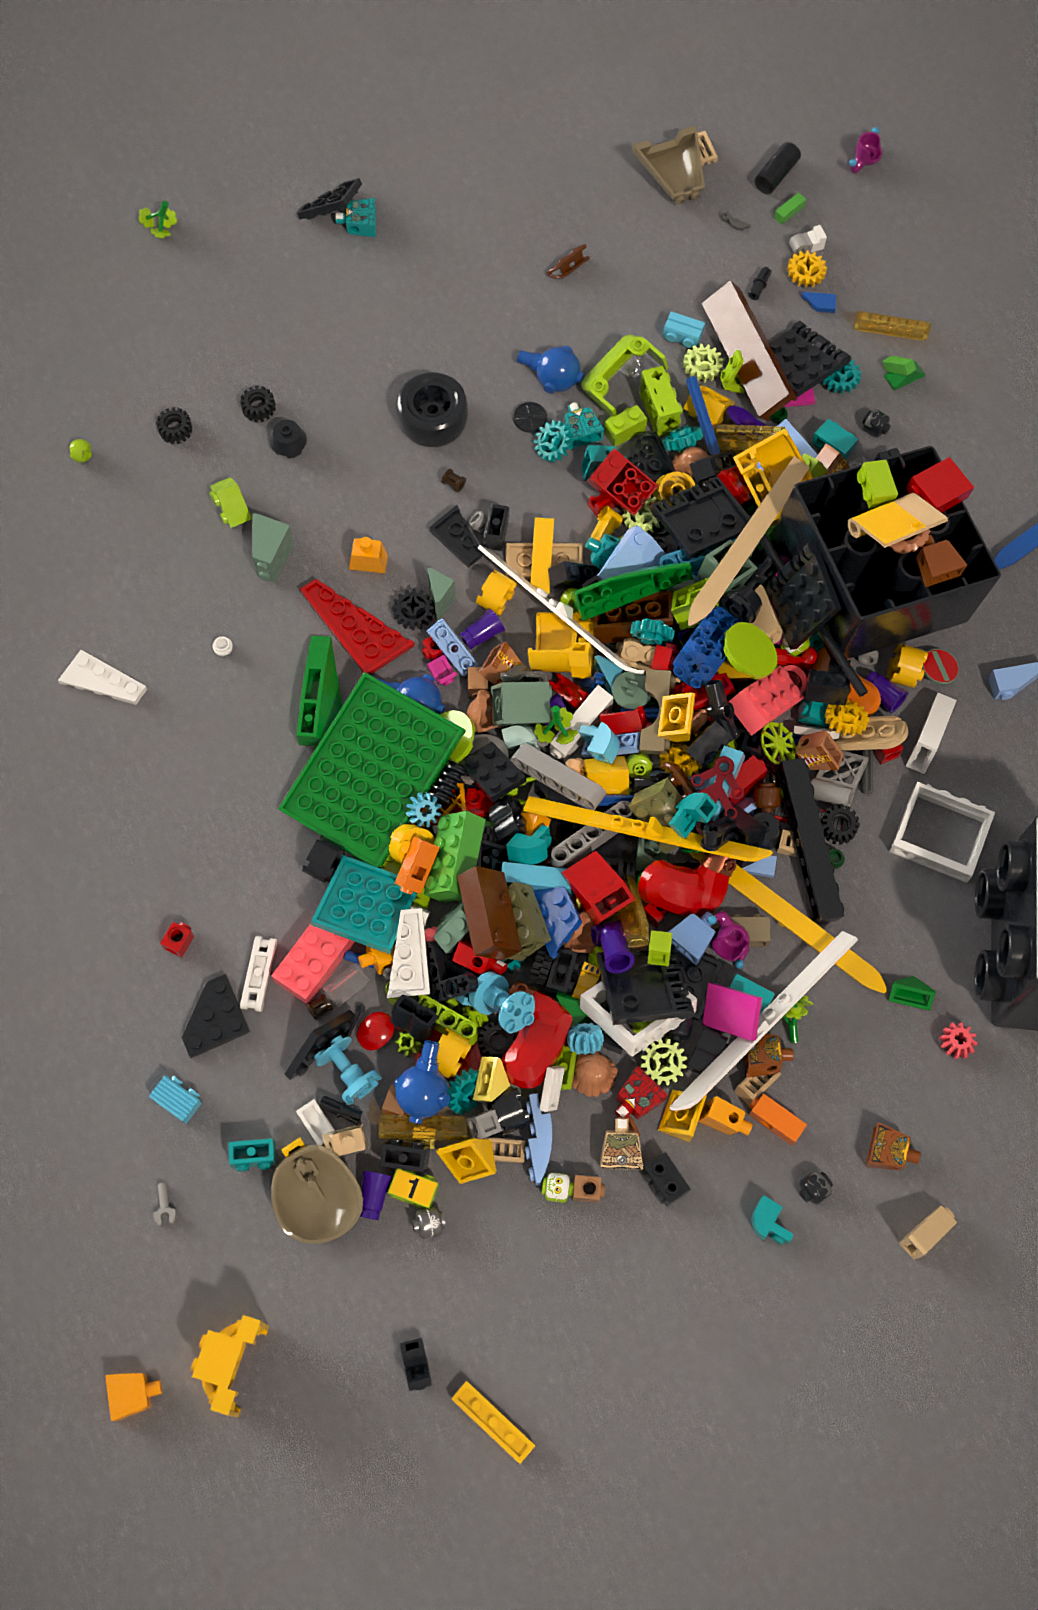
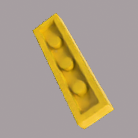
M467 1381L451 1398L519 1464L535 1447L524 1434Z

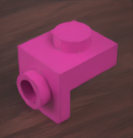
M445 655L426 664L437 685L443 683L446 686L455 681L453 677L457 673L453 671Z

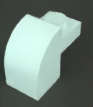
M515 725L501 730L508 749H516L523 743H527L541 751L537 745L539 740L533 733L535 727Z

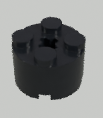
M321 835L320 840L317 839L306 860L310 862L308 866H303L302 872L323 883H326V881L330 883L335 873L336 864L339 865L343 855H345L346 850L343 849L344 846Z
M509 1086L496 1099L487 1103L489 1110H495L500 1126L503 1128L500 1132L502 1136L526 1126L527 1121L530 1120L526 1108L521 1107L519 1100H522L517 1087Z

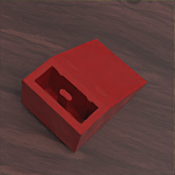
M615 448L606 456L587 480L602 495L633 516H635L658 487L654 481Z
M738 466L723 470L717 475L743 509L755 502Z
M597 851L561 872L596 926L635 900L625 882Z

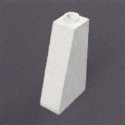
M598 685L573 714V719L570 721L571 726L565 728V730L573 729L579 731L581 725L599 727L601 724L600 714L604 713L605 710L612 713L614 697ZM559 731L550 743V754L556 760L560 759L565 763L585 741L579 732L574 736L572 742L560 744L556 742L558 735L562 733Z
M937 693L906 767L925 774L939 747L957 700Z

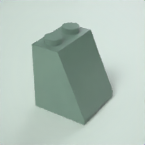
M254 513L252 516L253 561L257 575L264 581L276 582L294 546L291 528L288 524Z
M731 539L706 555L697 573L701 580L709 578L733 545L734 542ZM749 558L721 596L720 601L725 597L727 591L744 585L757 570V567Z
M502 682L491 686L493 727L535 725L551 722L552 707H550V699L552 698V688L549 687V682Z
M459 900L441 918L433 936L445 953L455 952L460 941L470 938L463 900Z

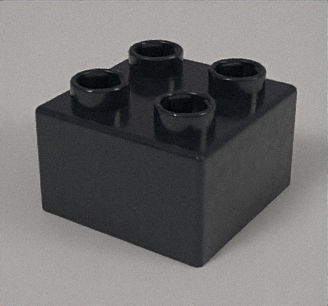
M932 446L881 459L888 462L898 492L896 499L909 494L906 487L913 476L941 462L936 449ZM862 465L802 481L794 485L772 531V538L785 564L790 559H793L795 555H799V551L809 541H814L817 544L842 608L825 623V626L847 659L966 623L1000 579L1001 572L963 501L942 512V514L948 517V521L930 528L928 535H932L936 543L944 540L949 541L966 562L967 567L961 576L926 587L916 560L923 547H919L915 552L911 551L900 554L896 553L889 546L883 547L868 534L859 538L851 535L848 528V520L874 509H869L867 501L863 498L862 486L857 480V473ZM823 642L829 656L831 658H834L829 649L827 648V646L825 645V643Z
M1036 816L1017 840H1006L1002 843L998 854L997 866L994 869L985 868L978 875L975 889V911L979 918L991 919V950L984 949L980 951L977 957L974 989L978 1000L991 1001V1022L994 1026L1038 1031V816Z

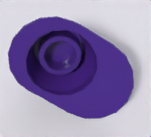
M738 406L727 408L729 417L735 422V434L741 439L753 443L759 433L766 431L767 426L745 409Z

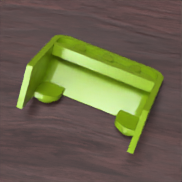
M632 334L625 335L583 378L581 387L584 393L610 416H616L618 414L615 408L603 398L609 391L608 381L633 355L642 356L647 353L661 366L663 365L665 370H668L669 366L666 357L645 338Z

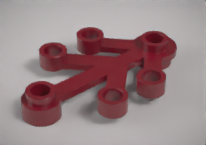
M721 756L715 760L713 768L701 774L693 775L691 783L695 787H700L705 780L716 776L714 784L697 793H707L716 804L719 798L725 809V816H728V810L733 809L735 815L730 818L735 819L738 812L730 803L722 787L724 779L732 789L731 795L734 799L739 800L743 798L744 790L739 787L732 774L735 768L733 760L727 756ZM722 763H726L728 765V769L722 771L720 769V765ZM695 777L702 779L700 784L694 783ZM736 789L742 791L740 797L734 796V791ZM697 822V831L700 834L705 835L703 830L701 829L702 822Z

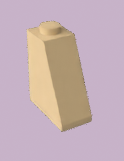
M759 585L754 591L761 598L762 607L756 620L750 624L757 626L765 632L774 645L781 639L784 632L769 595H767L764 587Z
M939 1206L901 1240L899 1244L913 1260L924 1256L957 1223L954 1219V1214L947 1207Z

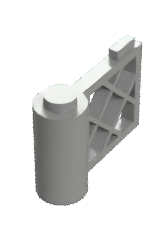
M842 751L844 755L840 767L846 765L849 771L838 774L837 770H832L835 776L826 778L823 777L824 773L831 770H819L816 778L810 782L814 786V798L816 800L838 806L844 805L847 808V806L850 807L852 804L854 792L868 764L869 758ZM854 761L862 762L859 767L854 769L849 765V763ZM852 775L854 779L852 784L842 781L843 778Z

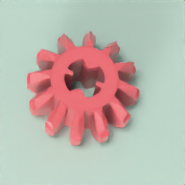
M960 1022L957 1026L951 1023L949 1028L945 1027L942 1030L944 1035L940 1036V1040L944 1043L941 1045V1048L948 1049L946 1055L949 1056L953 1053L954 1059H958L959 1056L965 1059L968 1057V1054L974 1053L973 1047L978 1042L973 1040L976 1037V1033L970 1034L969 1032L971 1026L964 1029L963 1022ZM956 1037L959 1038V1042H962L961 1044H958V1040L955 1039Z

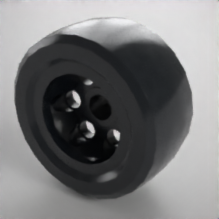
M427 372L411 378L401 388L398 396L397 415L400 426L411 441L422 446L440 447L453 442L463 432L468 418V403L464 389L454 378L438 372ZM436 398H441V399H442V400L439 401V402H436V401H435ZM425 399V400H427L428 402H427V403H422L421 401Z

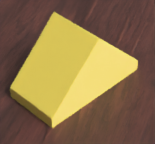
M482 1057L473 1100L492 1102L510 1086L501 1058Z

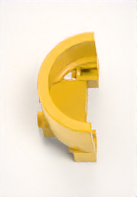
M786 429L775 433L733 457L758 507L794 456L805 463ZM758 462L762 466L763 470L761 468H757ZM809 470L800 482L813 479ZM783 508L780 510V512L778 513L772 524L769 526V528L776 525Z
M538 612L536 614V649L528 648L530 669L543 672H571L572 677L581 679L592 677L595 646L554 612ZM573 613V619L595 636L593 617L582 621L579 613Z
M243 1315L241 1320L238 1319L236 1323L224 1328L219 1333L208 1330L207 1335L203 1334L199 1344L201 1352L199 1358L195 1357L191 1366V1372H193V1378L202 1380L209 1404L212 1405L210 1410L236 1418L239 1417L241 1408L235 1406L236 1402H234L239 1392L230 1390L233 1385L246 1343L255 1345L256 1335H267L269 1326L264 1322Z

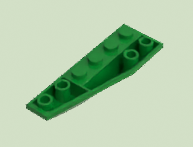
M690 562L665 564L609 577L571 592L574 605L582 621L693 579Z
M311 636L296 733L298 744L302 746H318L342 708L332 639L327 636Z

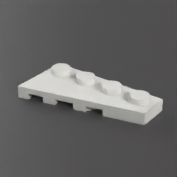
M80 650L58 679L59 684L71 685L80 690L93 691L98 695L111 696L113 699L134 705L139 702L147 691L145 685L83 650Z
M422 908L401 910L387 998L400 997L401 995L430 994Z

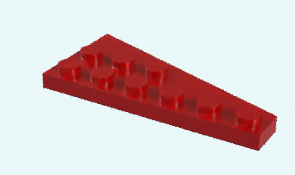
M314 579L300 588L301 594L363 673L366 672L369 675L375 673L415 646V642L401 636V633L384 625V622L361 607L358 608L350 600L341 597L319 580Z

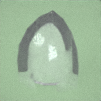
M635 355L619 370L620 374L628 378L640 377L642 371L638 358Z

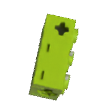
M663 365L641 371L639 394L654 432L658 433L659 437L669 435L670 431L679 428V424H681L680 415L683 413L681 403H678L676 400V390L674 387H671L670 375L668 372H665Z

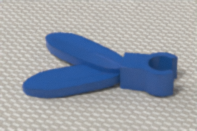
M595 672L592 678L582 679L581 686L587 688L586 692L590 695L595 687L604 684L601 678L605 674Z

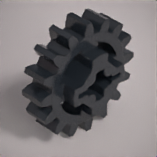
M413 588L411 593L406 589L405 595L399 593V599H394V606H392L393 617L397 619L398 625L404 623V629L411 626L412 630L415 629V626L422 629L423 623L428 626V619L433 620L432 613H435L434 602L430 600V595H423V590L416 593L415 588ZM415 605V610H414V613L412 614V609H413V606Z

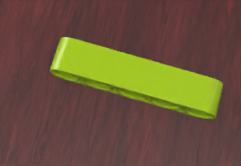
M390 982L386 985V994H388ZM426 995L409 996L418 1001L420 1006L436 1011L438 1019L435 1030L445 1034L446 1028H449L470 1040L469 1044L474 1045L477 1042V1027L474 1022ZM400 997L388 998V1001L394 1006V1003ZM447 1021H454L452 1025H445ZM466 1031L473 1032L469 1036L463 1035V1033Z

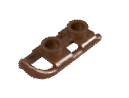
M583 244L573 249L571 254L561 258L558 264L549 269L546 274L554 279H562L590 259L589 256L583 257L582 253L587 246ZM574 261L575 265L570 267V264ZM560 269L562 275H553L552 272Z
M672 762L660 765V768H667L674 773L670 779L677 788L680 786L685 791L682 795L683 798L688 794L698 792L679 765Z

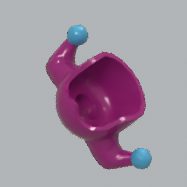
M874 127L872 132L863 133L859 137L855 149L856 158L851 159L849 162L852 173L856 174L865 165H874L881 159L882 149L878 127Z
M720 911L714 916L710 915L708 917L709 924H715L718 921L720 927L712 942L714 951L717 955L728 961L737 960L735 967L738 969L743 968V961L749 952L750 936L748 931L742 925L735 923L726 912Z

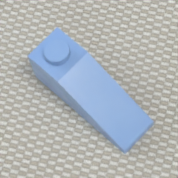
M1038 662L993 670L988 680L994 699L1002 698V700H1008L1038 678Z

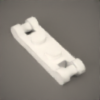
M261 936L255 937L240 1009L247 1010L248 1008H253L258 1012L263 1011L270 971L277 947V939L270 938V940H267ZM261 947L268 948L267 952H261ZM250 994L257 995V999L250 1000Z

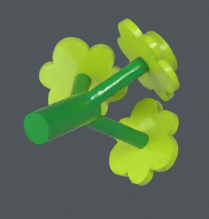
M162 201L159 211L153 214L150 213L147 207L139 210V222L145 228L150 227L151 233L157 238L171 236V233L168 230H163V227L165 226L169 229L171 225L177 223L175 211H170L167 201ZM158 216L159 228L154 229L152 228L155 225L153 220L154 217Z
M553 706L551 709L552 719L549 725L536 724L533 733L540 742L551 743L555 734L550 729L555 725V729L562 732L558 735L556 742L568 744L578 734L577 730H565V728L571 726L570 721L573 719V714L567 712L566 708L560 709L558 706Z
M805 995L782 1017L789 1026L791 1043L799 1042L797 1020L808 1014V1010L804 1007L813 1006L814 1004L808 1001L809 997Z

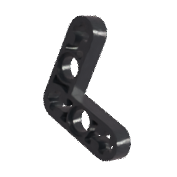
M436 940L426 941L431 998L437 1002H443L474 993L478 989L477 977L469 973L448 979L441 946ZM435 966H436V968H437V976L435 975V972H434ZM453 983L455 984V989H456L455 993L453 992V989H452V984H453Z

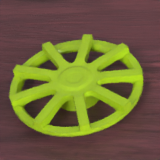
M769 723L762 729L760 736L761 746L765 755L777 765L780 763L775 760L778 753H780L781 762L786 761L784 752L789 760H794L797 748L792 737L793 733L789 732L783 726V723ZM770 728L774 736L766 732V729ZM764 736L770 739L769 744H764ZM788 738L791 744L786 743ZM770 747L773 751L772 756L769 755L766 748Z

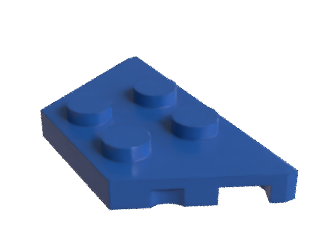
M565 887L533 890L551 937V941L544 944L553 959L559 955L557 951L562 944H567L573 932L583 923L570 893Z

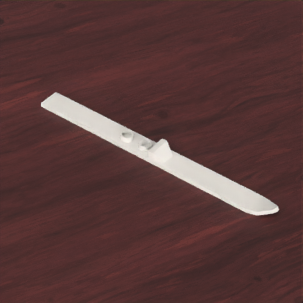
M479 545L478 549L617 666L633 674H644V670L630 667L573 619V608L571 606L557 602L552 598L549 599L547 592L539 587L538 589L493 551Z
M842 931L763 1010L759 1017L756 1040L750 1041L737 1037L670 1105V1110L678 1111L691 1108L697 1104L858 939Z

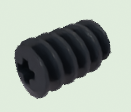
M448 760L450 765L444 766L446 772H440L439 774L442 779L435 780L438 786L431 787L433 793H430L431 798L437 797L436 803L441 805L452 804L448 799L449 797L456 798L452 791H460L457 783L464 784L465 782L461 777L469 776L463 767L451 760Z

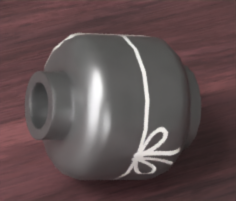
M435 1207L418 1210L415 1214V1219L411 1221L413 1232L418 1233L422 1239L440 1236L443 1229L446 1228L443 1212Z

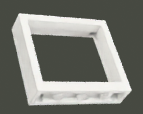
M917 782L889 852L967 883L974 873L995 812L986 809V806L973 804L966 798L955 797L948 791L932 788L930 784L925 785ZM917 797L982 822L967 866L901 840Z
M602 981L580 997V1009L632 1057L641 1050L644 1051L654 1041H659L665 1033L676 1029L685 1020H681L678 1017L656 1020L633 1036L622 1025H613L610 1014L600 1006L602 1002L607 1000ZM689 992L687 997L691 999V1005L694 1012H696L697 998Z

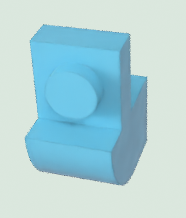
M601 722L599 727L581 725L578 732L587 742H590L587 751L595 760L612 764L620 747L618 737L603 722Z

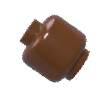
M762 783L754 788V806L761 808V812H774V808L781 805L780 788L775 786V783Z

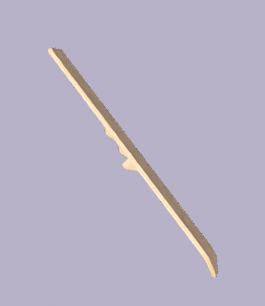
M795 456L694 599L689 612L688 626L701 621L713 610L787 502L794 485L799 483L810 467Z

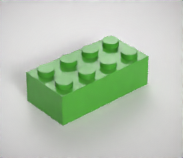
M469 811L440 816L434 845L440 848L425 882L424 895L442 903L462 900L457 876L477 865L486 819Z

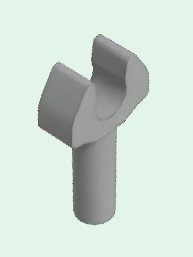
M166 1183L158 1184L160 1208L153 1213L154 1220L158 1225L163 1226L162 1216L168 1213L170 1223L174 1224L177 1218V1210L169 1207Z

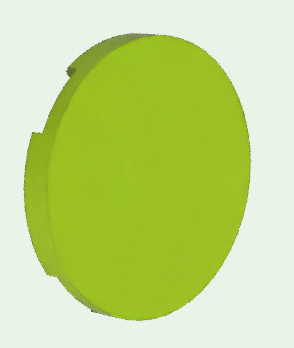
M739 622L732 625L725 632L724 652L731 665L738 672H744L752 676L753 679H763L775 670L777 666L776 649L770 638L760 628L747 622Z
M455 710L447 711L440 715L466 730L448 759L459 764V761L465 759L472 750L476 729L473 721L466 714Z

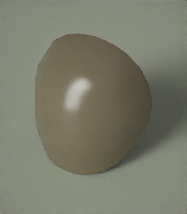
M310 1145L294 1151L282 1160L273 1175L271 1199L276 1220L285 1233L297 1241L320 1244L339 1238L355 1225L362 1212L363 1197L356 1178L336 1154L323 1146Z

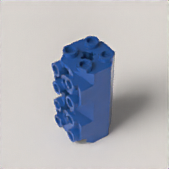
M722 607L713 609L702 619L673 661L674 674L690 687L700 688L704 686L705 683L712 679L726 659L723 648L725 646V632L735 623L742 621L729 614Z

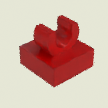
M648 903L643 908L642 915L658 928L663 923L664 916H666L668 910L658 911L657 906H652Z

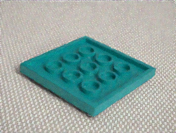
M343 855L311 920V926L391 954L397 940L401 910L411 908L418 893L413 892L410 895L401 891V886L395 884L397 874Z

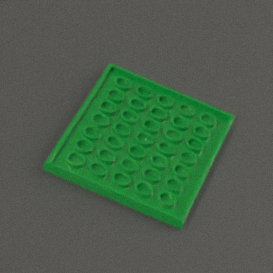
M364 672L278 810L317 834L323 835L344 846L343 849L365 863L381 869L390 854L389 845L392 839L390 837L393 831L399 826L409 824L412 816L406 815V812L411 811L410 808L406 807V804H413L410 797L413 796L417 799V793L420 792L424 796L426 792H429L466 730Z

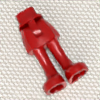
M809 647L798 656L788 654L785 649L775 648L777 666L795 665L802 670H809L815 665L817 660V651L814 647Z

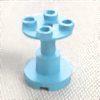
M493 971L486 972L478 977V989L474 993L469 994V1002L474 1009L485 1015L496 1011L499 1012V1024L508 1033L517 1032L533 1023L535 1018L533 1015L535 1001L531 994L519 991L510 996L507 980L502 975Z
M339 1035L331 1041V1046L327 1050H321L314 1058L316 1059L317 1066H323L333 1060L342 1072L340 1078L348 1087L343 1093L342 1099L347 1105L355 1103L353 1099L357 1096L359 1099H362L378 1085L377 1081L381 1080L382 1077L377 1070H372L365 1074L358 1064L352 1065L343 1053L350 1045L352 1038L349 1036L343 1038Z

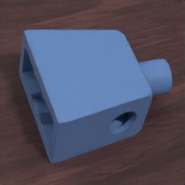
M706 912L701 918L692 913L669 931V933H672L671 944H674L676 949L695 965L699 963L715 935V931L710 927L712 924L708 922V917L712 915L709 912Z

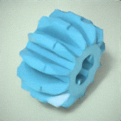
M420 792L417 793V799L413 796L410 797L413 804H406V807L411 809V811L406 812V815L412 816L410 819L411 823L417 822L418 827H422L424 823L425 827H430V821L433 823L437 822L434 816H441V813L436 811V809L441 808V804H435L437 797L431 798V794L427 792L424 796ZM420 808H427V812H420Z
M584 1022V1024L577 1023L576 1026L570 1027L567 1035L570 1051L576 1052L578 1055L581 1053L586 1055L587 1053L594 1054L595 1051L601 1050L604 1035L600 1026Z

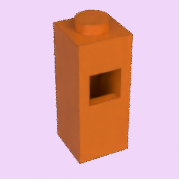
M415 836L413 837L395 881V884L401 886V891L410 895L413 892L421 894L439 851V846Z
M765 1094L760 1099L758 1097L755 1098L749 1106L752 1109L749 1116L791 1146H793L807 1126L806 1123Z

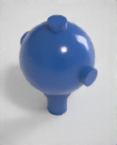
M569 346L553 347L543 354L538 352L532 354L520 350L517 357V362L537 372V377L544 386V390L550 394L569 390L577 382L581 383L585 373L581 372L579 360L573 353V349Z
M424 674L423 677H412L402 683H390L378 678L381 682L437 714L444 713L446 705L442 704L441 693L433 683L434 678L432 676Z
M430 1040L424 1041L422 1055H420V1059H417L416 1066L407 1069L394 1082L395 1096L399 1107L410 1116V1122L421 1124L424 1118L436 1115L450 1101L447 1082L438 1071L437 1055L440 1043Z

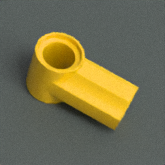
M605 506L598 514L597 519L599 521L591 537L600 542L604 534L612 535L613 531L622 523L623 517L609 506Z

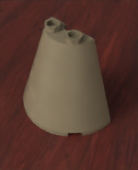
M696 126L682 129L675 139L654 146L651 145L650 140L633 144L632 151L634 156L660 184L676 205L682 204L690 198L695 200L701 196L700 192L705 188Z

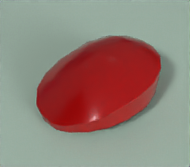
M374 1012L362 1021L357 1031V1039L364 1049L370 1051L378 1050L389 1042L394 1033V1025L389 1020L390 1016L384 1012Z

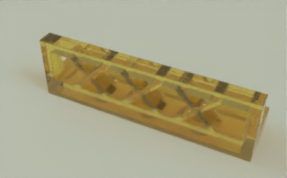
M863 311L856 312L854 330L921 341L927 340L931 329V323L927 321Z
M713 424L721 453L734 449L737 455L774 435L773 433L785 429V427Z
M630 875L627 876V887L635 897V900L618 911V917L628 948L649 946V924L634 877Z
M380 1114L379 1138L467 1140L468 1124L466 1118L468 1116H432L424 1118L421 1124L409 1121V1115Z

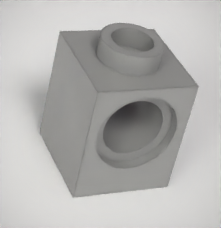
M495 1110L484 1111L466 1118L472 1138L483 1139L502 1131Z

